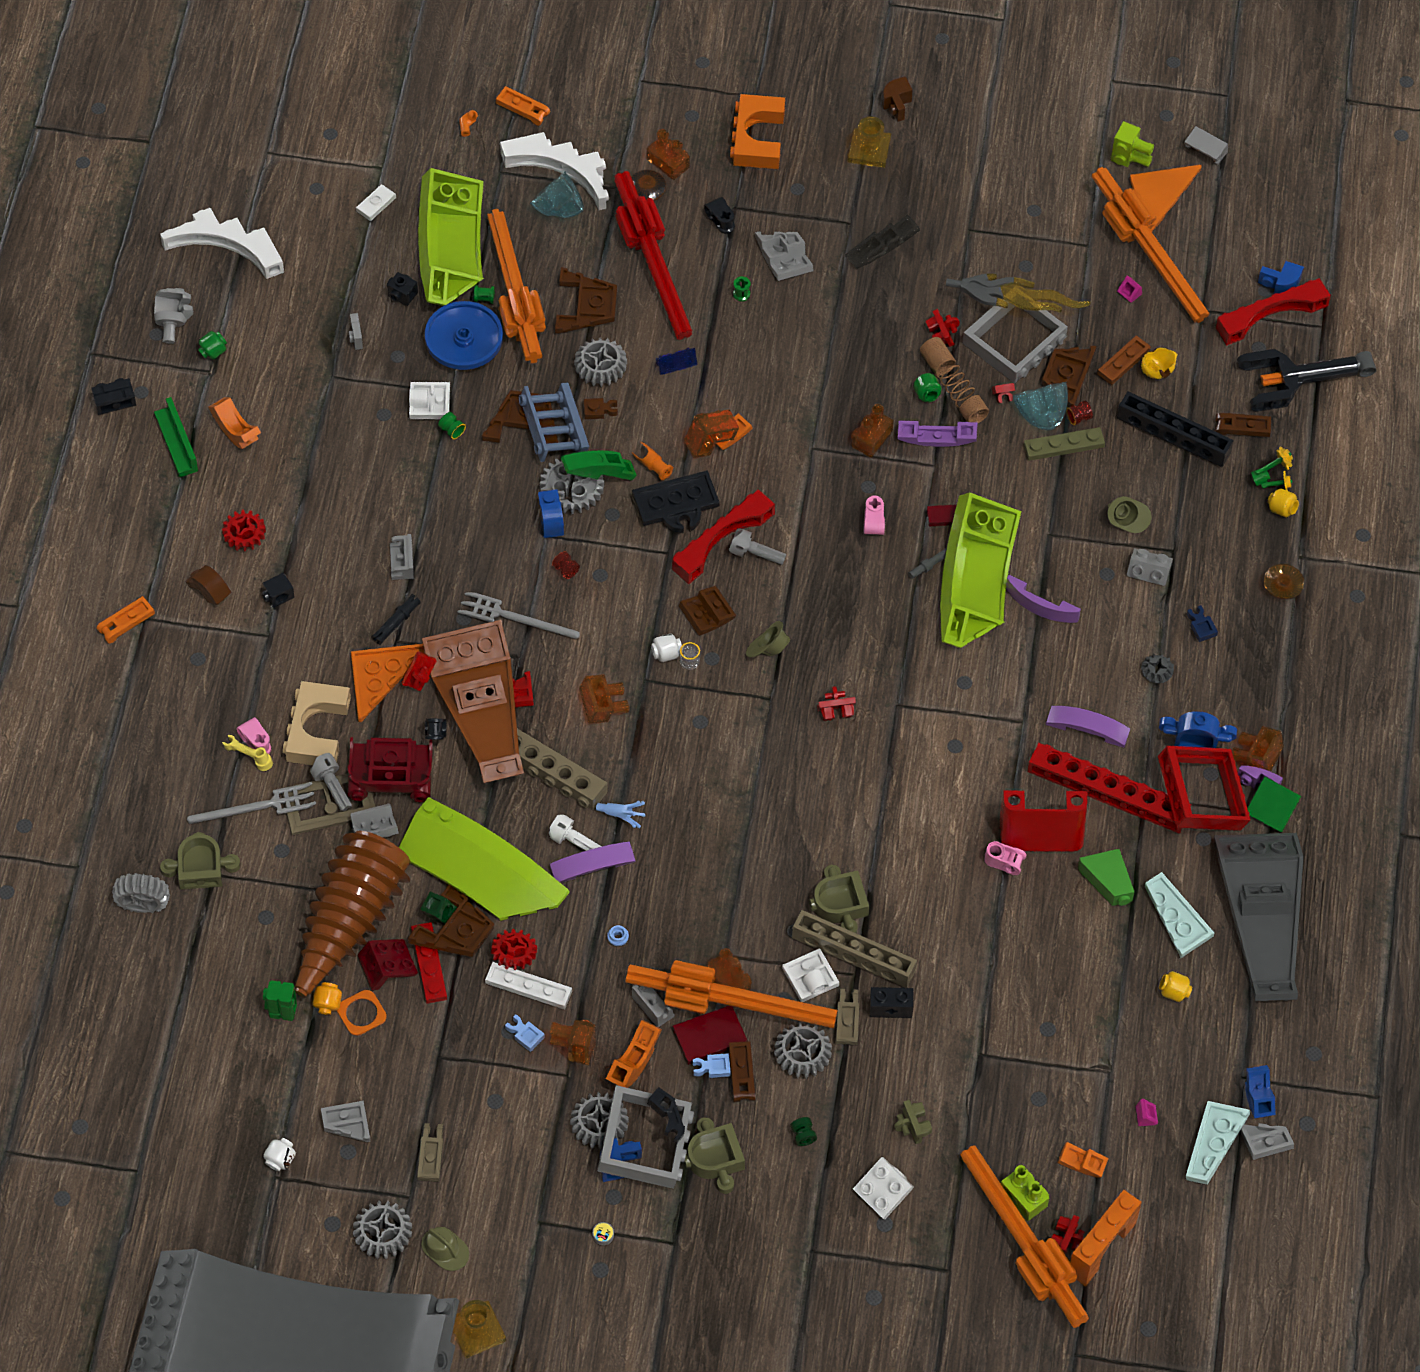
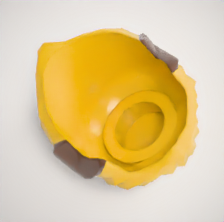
M1156 347L1153 351H1148L1142 357L1141 369L1150 378H1167L1175 369L1178 354L1166 348Z

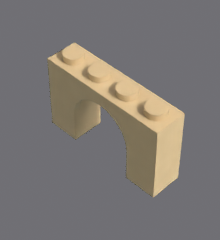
M301 681L300 689L297 688L295 692L296 706H292L291 710L292 724L289 723L287 727V736L289 738L288 741H284L283 753L286 754L287 762L313 765L315 759L325 753L332 754L337 762L339 754L338 740L313 737L305 732L303 725L309 717L317 713L325 712L347 715L351 700L350 688Z

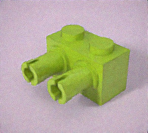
M1123 121L1114 137L1111 161L1129 167L1132 162L1149 167L1152 161L1151 154L1154 144L1139 139L1141 128Z
M1019 1165L1013 1173L1001 1181V1185L1022 1216L1029 1221L1048 1207L1049 1194L1038 1181H1035L1028 1169L1025 1170V1166Z

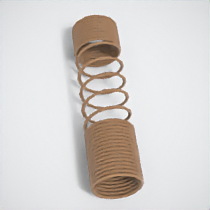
M933 337L927 340L921 346L920 353L936 377L940 378V383L945 386L946 392L950 393V398L956 401L955 405L959 408L966 422L980 423L987 417L989 409L979 395L971 396L975 388H967L970 383L969 380L961 381L965 374L962 372L957 373L960 366L956 365V360L942 339ZM954 367H958V369L953 374L943 377L945 374L950 372ZM963 374L960 380L948 385L955 376ZM951 377L947 384H943L942 379ZM966 381L968 382L963 389L953 392L958 385ZM957 384L951 392L947 390V386ZM973 389L972 393L967 397L958 399L965 391ZM961 392L957 399H953V393ZM965 400L960 407L957 405V401Z

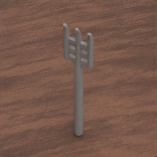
M466 592L465 595L477 598L476 603L471 601L461 602L462 605L474 607L473 612L467 610L457 611L459 614L487 622H493L494 618L502 616L509 620L574 639H578L580 636L578 631L502 610L500 607L502 604L501 600L474 592ZM482 600L486 601L485 605H481ZM491 603H495L494 608L490 607ZM479 609L483 610L481 614L477 613ZM487 612H491L490 617L486 616Z
M312 782L273 790L274 796L271 800L188 816L187 821L189 824L261 810L271 806L277 809V814L307 809L315 805L316 802L300 805L299 800L312 796L314 792L298 795L297 790L312 785ZM293 791L294 796L289 797L288 792ZM284 793L285 798L280 799L279 794ZM295 801L296 806L291 807L290 802ZM286 803L287 808H281V804Z

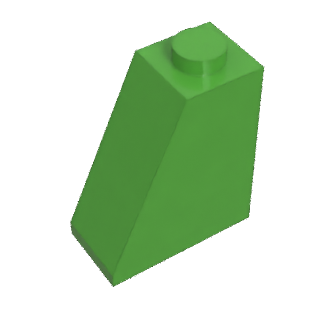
M1120 849L1079 858V872L1112 906H1123L1133 901L1134 889Z

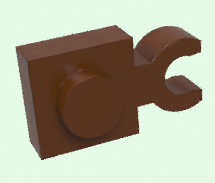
M603 398L584 399L585 419H604V414L617 416L618 409H611V407H617V400H610L604 403Z

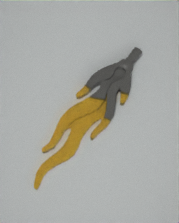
M980 274L970 278H963L962 281L948 278L946 280V286L961 288L962 292L982 304L1008 308L1009 302L1025 310H1054L1062 312V307L1056 303L1037 302L1036 300H1050L1070 308L1087 307L1091 303L1090 301H1073L1054 290L1027 289L1034 288L1035 283L1017 277L997 279L996 274Z

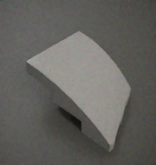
M755 232L761 252L778 281L813 271V264L805 255V241L798 232H774V235H762L761 232Z

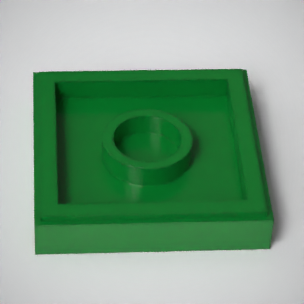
M1264 777L1247 809L1250 816L1283 832L1302 796Z

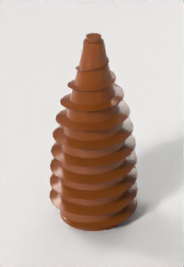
M361 830L345 834L343 836L344 845H340L335 849L338 859H332L328 862L330 872L324 873L321 877L324 886L318 887L315 890L319 901H313L310 904V910L314 916L305 919V924L311 932H306L302 935V939L307 947L301 951L303 962L299 968L300 973L295 984V992L299 996L305 998L307 995H310L326 975L329 976L328 973L335 966L343 967L340 960L346 955L356 957L352 947L356 944L367 945L362 935L365 932L377 933L376 928L372 924L373 921H386L385 915L381 912L382 908L393 909L395 907L389 897L391 895L402 896L403 892L397 884L399 882H410L409 876L405 873L410 864L409 857L399 847L381 836Z

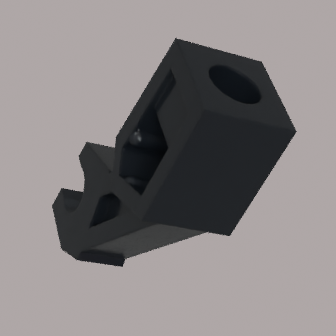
M658 1087L649 1097L647 1104L661 1117H667L668 1124L664 1135L668 1136L670 1132H675L677 1136L673 1142L677 1144L684 1136L685 1126L681 1120L675 1098ZM663 1101L669 1105V1109H665L660 1104Z

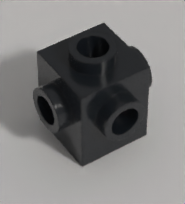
M397 272L387 282L388 297L395 302L408 306L418 294L417 281L408 275Z

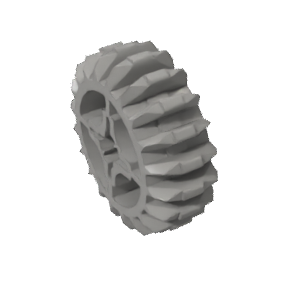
M601 337L598 341L592 338L591 343L585 341L584 346H580L579 351L575 354L574 365L576 372L579 374L580 379H585L586 384L592 382L594 386L596 383H599L602 387L603 383H607L610 386L611 381L616 383L618 378H622L623 373L626 371L627 358L625 351L622 350L621 345H617L616 341L610 343L608 338L605 341H602Z
M135 873L134 875L127 874L126 876H121L116 879L112 890L114 902L117 903V906L123 907L124 910L128 909L131 912L135 911L138 913L161 911L166 908L170 896L169 886L165 884V881L160 880L158 877L154 878L152 875H145L144 873L142 875Z
M800 1022L797 1027L791 1024L789 1030L784 1028L782 1034L777 1036L778 1041L775 1042L774 1046L776 1049L774 1050V1055L777 1057L776 1062L782 1064V1071L788 1069L789 1076L795 1072L797 1078L800 1077V1074H804L806 1079L809 1073L815 1077L817 1070L822 1072L824 1066L829 1064L828 1059L832 1055L830 1051L832 1050V1045L829 1043V1037L824 1036V1030L818 1031L817 1025L811 1028L810 1023L802 1026ZM794 1040L795 1045L791 1047V1050L786 1051L788 1044ZM820 1049L819 1055L812 1060V1054L815 1053V1050Z
M599 1092L596 1094V1097L589 1094L588 1100L582 1097L581 1104L576 1103L575 1110L571 1112L573 1117L570 1119V1124L573 1126L572 1132L577 1133L576 1139H582L583 1145L590 1143L591 1149L595 1145H598L600 1150L602 1149L605 1136L604 1131L606 1130L609 1113L603 1109L610 1111L612 1098L609 1099L608 1093L604 1097H601ZM622 1102L614 1136L618 1142V1138L624 1137L623 1131L628 1130L627 1123L629 1122V1117L626 1116L627 1109L623 1108ZM595 1109L593 1113L587 1114L589 1111ZM598 1115H600L602 1120L601 1127H599V1122H597Z
M378 1201L375 1207L370 1203L369 1210L363 1208V1215L357 1214V1222L353 1223L355 1228L353 1236L357 1237L355 1243L360 1245V1250L362 1252L367 1250L368 1256L375 1253V1258L378 1259L380 1254H384V1258L387 1259L388 1254L391 1253L395 1257L397 1255L396 1250L403 1252V1245L409 1244L408 1238L412 1237V1231H410L412 1223L409 1222L410 1217L405 1215L403 1208L398 1210V1204L395 1203L390 1207L389 1201L385 1205ZM388 1218L394 1219L400 1225V1227H396L395 1224L390 1223ZM384 1224H385V1228H386V1229H384V1231H382L381 1236H380L381 1228H383V1227H384ZM365 1232L370 1233V1235L375 1236L377 1238V1242L369 1239L366 1236Z

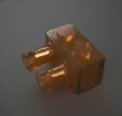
M665 129L658 130L657 140L647 147V160L672 180H675L690 168V156L685 150H682V142L669 139V133Z
M880 404L872 407L870 415L867 414L864 417L859 429L855 428L851 435L852 447L870 458L874 456L893 431L894 420L883 414L884 407Z
M605 674L585 676L579 691L589 724L608 722L612 714L629 712L627 700L612 701L611 696L624 695V687H621L623 686L622 682L607 684Z
M1264 726L1261 727L1258 735L1241 732L1238 743L1250 746L1251 749L1247 751L1234 747L1232 754L1236 761L1245 762L1248 766L1271 772L1284 747L1282 732Z
M724 948L720 950L718 957L707 962V967L715 969L714 983L751 990L752 981L747 973H743L739 959L736 956L733 957L730 949Z
M575 1020L571 1026L552 1022L550 1044L568 1048L569 1061L589 1065L596 1045V1025L588 1020Z

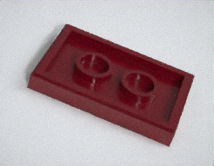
M730 1005L672 1026L688 1065L692 1064L695 1058L706 1059L707 1055L728 1051L729 1043L748 1042L733 1006Z

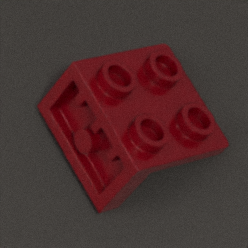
M404 939L368 941L367 945L358 953V958L372 990H379L388 978L411 977L418 974Z

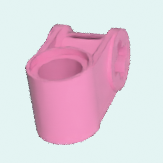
M871 496L866 500L863 531L864 534L884 535V502L879 496Z
M255 717L236 728L240 738L250 748L256 750L262 747L270 754V737Z
M994 841L988 844L984 860L990 867L1005 871L1011 875H1019L1021 872L1020 866L1026 858V853L1019 848H1013ZM991 853H997L999 856H993Z

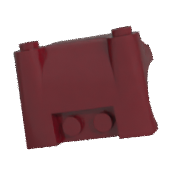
M350 737L348 796L354 801H362L368 796V792L411 793L410 796L414 801L419 803L425 802L428 797H431L433 739H430L429 745H416V741H412L411 738H371L365 744L354 743L353 737Z

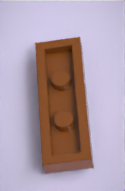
M1136 335L1100 367L1097 374L1113 385L1150 351L1151 346Z

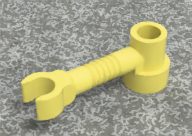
M228 735L231 743L222 742L226 750H237L254 758L257 768L261 771H267L273 766L271 756L262 747L256 750L239 743L233 735Z

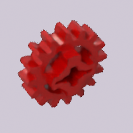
M244 510L241 511V514L235 511L234 517L228 515V522H223L222 534L224 541L228 542L229 547L235 545L237 551L240 547H243L244 551L247 550V547L253 550L254 544L260 546V539H265L266 527L264 520L260 519L259 514L253 516L251 510L248 514H245Z
M512 929L511 933L504 930L503 935L497 934V939L492 941L491 954H493V960H498L499 966L505 964V969H508L510 966L514 970H517V966L525 969V964L532 965V960L536 959V940L530 939V933L523 935V930H520L519 933H516L515 929Z

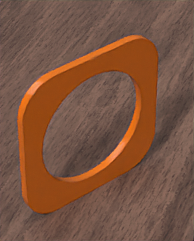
M363 990L341 1001L340 1007L337 1010L348 1031L356 1036L362 1035L383 1024L386 1020L385 1010L376 995L370 990ZM359 999L369 1000L377 1008L375 1020L366 1026H356L346 1016L348 1006Z

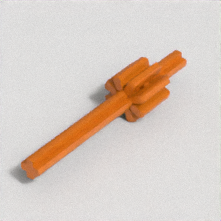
M1106 167L1098 168L1091 177L1109 201L1105 204V209L1102 212L1105 219L1122 242L1127 241L1129 243L1136 239L1195 323L1204 321V318L1209 316L1208 310L1150 230L1155 225L1154 221H1156L1153 211L1138 190L1129 188L1123 192Z
M493 209L492 213L487 214L508 293V296L502 295L498 300L505 334L508 338L515 336L516 341L521 342L526 361L530 360L531 363H537V359L542 358V352L536 332H544L546 328L540 297L536 290L529 292L528 287L523 285L504 212H499V209Z
M678 960L673 962L671 973L631 964L628 967L625 982L666 991L664 1001L666 1006L705 1014L709 1001L829 1028H834L838 1010L714 983V968Z
M970 1146L968 1150H964L960 1154L962 1160L1024 1253L1023 1256L1017 1258L1015 1264L1036 1298L1040 1301H1044L1047 1297L1050 1300L1054 1298L1073 1328L1079 1327L1081 1323H1086L1089 1319L1088 1314L1068 1285L1076 1281V1270L1056 1240L1049 1238L1046 1242L1043 1239L1038 1241L977 1147Z

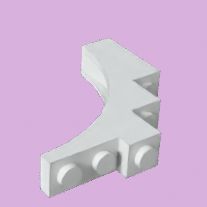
M544 132L500 142L501 156L505 168L536 166L563 173L577 181L587 190L599 210L606 209V201L609 200L607 190H603L602 187L604 186L603 170L606 169L604 158H600L598 152L579 156L577 149H573L571 142L552 146L550 139H546Z
M211 208L200 210L193 214L194 221L168 229L160 234L162 246L165 250L193 244L213 245L232 250L249 259L259 268L266 279L284 273L283 261L265 228L253 230L251 233L246 234L238 218L219 224Z

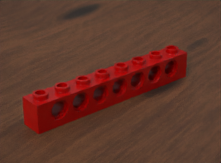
M1038 742L1029 761L1027 772L1073 791H1087V796L1176 833H1181L1183 828H1176L1166 792L1157 791L1144 783L1135 782L1127 776L1115 774L1107 768L1093 765L1088 760L1078 759L1068 752H1061L1048 744ZM1088 777H1092V778H1094L1095 780H1089V779H1087V778H1088Z

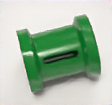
M737 277L733 283L735 289L733 297L743 302L750 297L749 288L751 282L747 277Z
M475 285L474 302L490 301L491 304H494L495 286L485 288Z

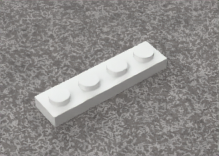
M492 962L485 979L486 984L564 1010L572 993L571 987L514 970L510 967L505 969L504 965L499 966L495 962Z

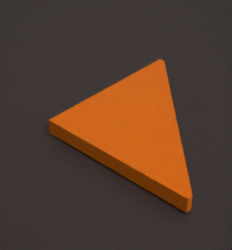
M1201 165L1130 175L1132 189L1138 190L1156 216L1155 225L1150 229L1151 232L1160 224L1166 213L1175 205L1181 194L1201 171Z
M423 644L351 651L359 722H362L405 676L407 669L414 660L416 652L425 653Z

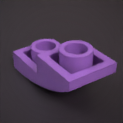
M1241 765L1238 771L1240 782L1252 788H1255L1258 783L1261 784L1264 777L1280 785L1283 780L1279 775L1257 767Z

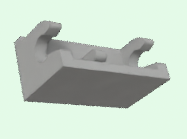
M1195 126L1185 140V145L1188 149L1192 147L1212 158L1217 165L1228 153V144L1197 126Z
M411 534L392 537L393 543H390L392 580L414 579Z
M638 985L632 987V998L655 1026L660 1027L675 1016L673 1010L665 1005L653 988L639 987Z

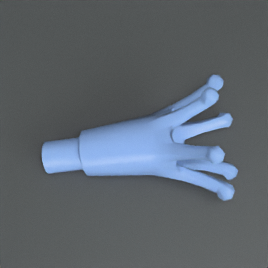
M637 801L636 803L626 805L597 803L596 811L621 818L630 823L633 828H636V826L640 828L641 825L630 817L632 815L645 817V813L632 811V808L642 806L645 802L642 801L640 803V801Z

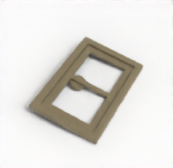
M348 773L336 776L340 785L348 784ZM324 780L311 781L312 785L297 790L298 795L324 789L327 800L325 812L328 815L303 821L300 820L298 811L288 812L287 816L292 835L349 823L351 822V813L373 808L375 803L372 792H368V796L362 800V808L336 813L337 805L331 802L328 787ZM293 791L288 792L289 797L294 796ZM295 801L290 802L291 807L296 806Z

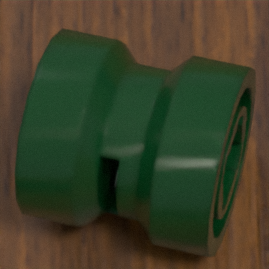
M802 1117L790 1124L792 1132L796 1134L795 1141L798 1146H807L817 1140L816 1132L812 1130L811 1118Z

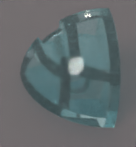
M563 172L530 202L536 210L547 216L569 218L580 214L584 210L581 196L566 172Z
M1067 383L1046 385L1042 388L1015 394L1013 399L1021 415L1033 426L1043 430H1053L1060 424L1066 412L1068 403Z

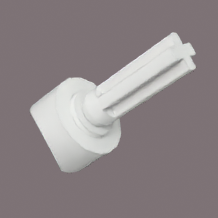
M557 815L550 826L549 836L558 844L567 839L585 851L602 847L576 830H573L574 820L566 815Z

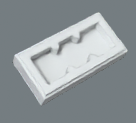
M381 184L356 207V211L369 221H372L396 199V194Z

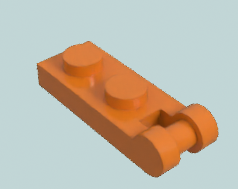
M507 86L504 87L496 98V104L531 120L537 126H540L543 118L547 117L550 113V109L546 105Z
M142 596L100 622L96 629L100 634L105 635V640L110 644L125 632L153 616L155 611ZM114 625L115 628L113 630H110L109 628Z

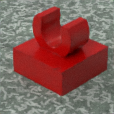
M1014 383L992 387V394H998V403H1002L1003 395L1008 397V402L1013 400L1010 392L1015 391Z

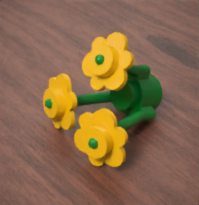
M1280 446L1279 450H1276L1278 459L1251 472L1256 486L1262 485L1264 489L1269 486L1285 484L1286 491L1291 487L1293 481L1290 476H1286V471H1283L1284 480L1267 481L1271 479L1268 470L1281 463L1286 470L1292 467L1291 460L1293 457L1288 449L1285 450Z

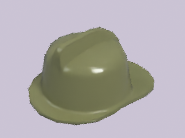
M1122 496L1108 504V519L1111 524L1131 533H1139L1147 529L1151 523L1152 516L1148 506L1137 500Z
M776 621L756 638L747 648L746 656L751 658L761 653L768 656L779 654L790 642V638L782 630L783 622Z
M446 1227L431 1228L422 1238L421 1245L425 1254L445 1270H460L469 1260L470 1253L467 1245Z

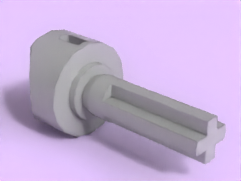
M740 528L736 530L729 548L732 554L743 557L744 553L748 551L778 564H783L786 557L785 553L751 541L752 532Z
M322 754L315 759L313 767L310 768V773L315 781L324 780L340 810L346 811L352 804L335 776V773L339 770V765L332 754Z

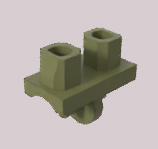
M910 1100L904 1101L903 1114L897 1115L898 1122L894 1124L895 1130L903 1131L904 1136L909 1135L911 1131L915 1144L921 1143L922 1137L932 1133L931 1123L929 1120L920 1123L917 1120L918 1117L925 1116L922 1102L911 1104Z

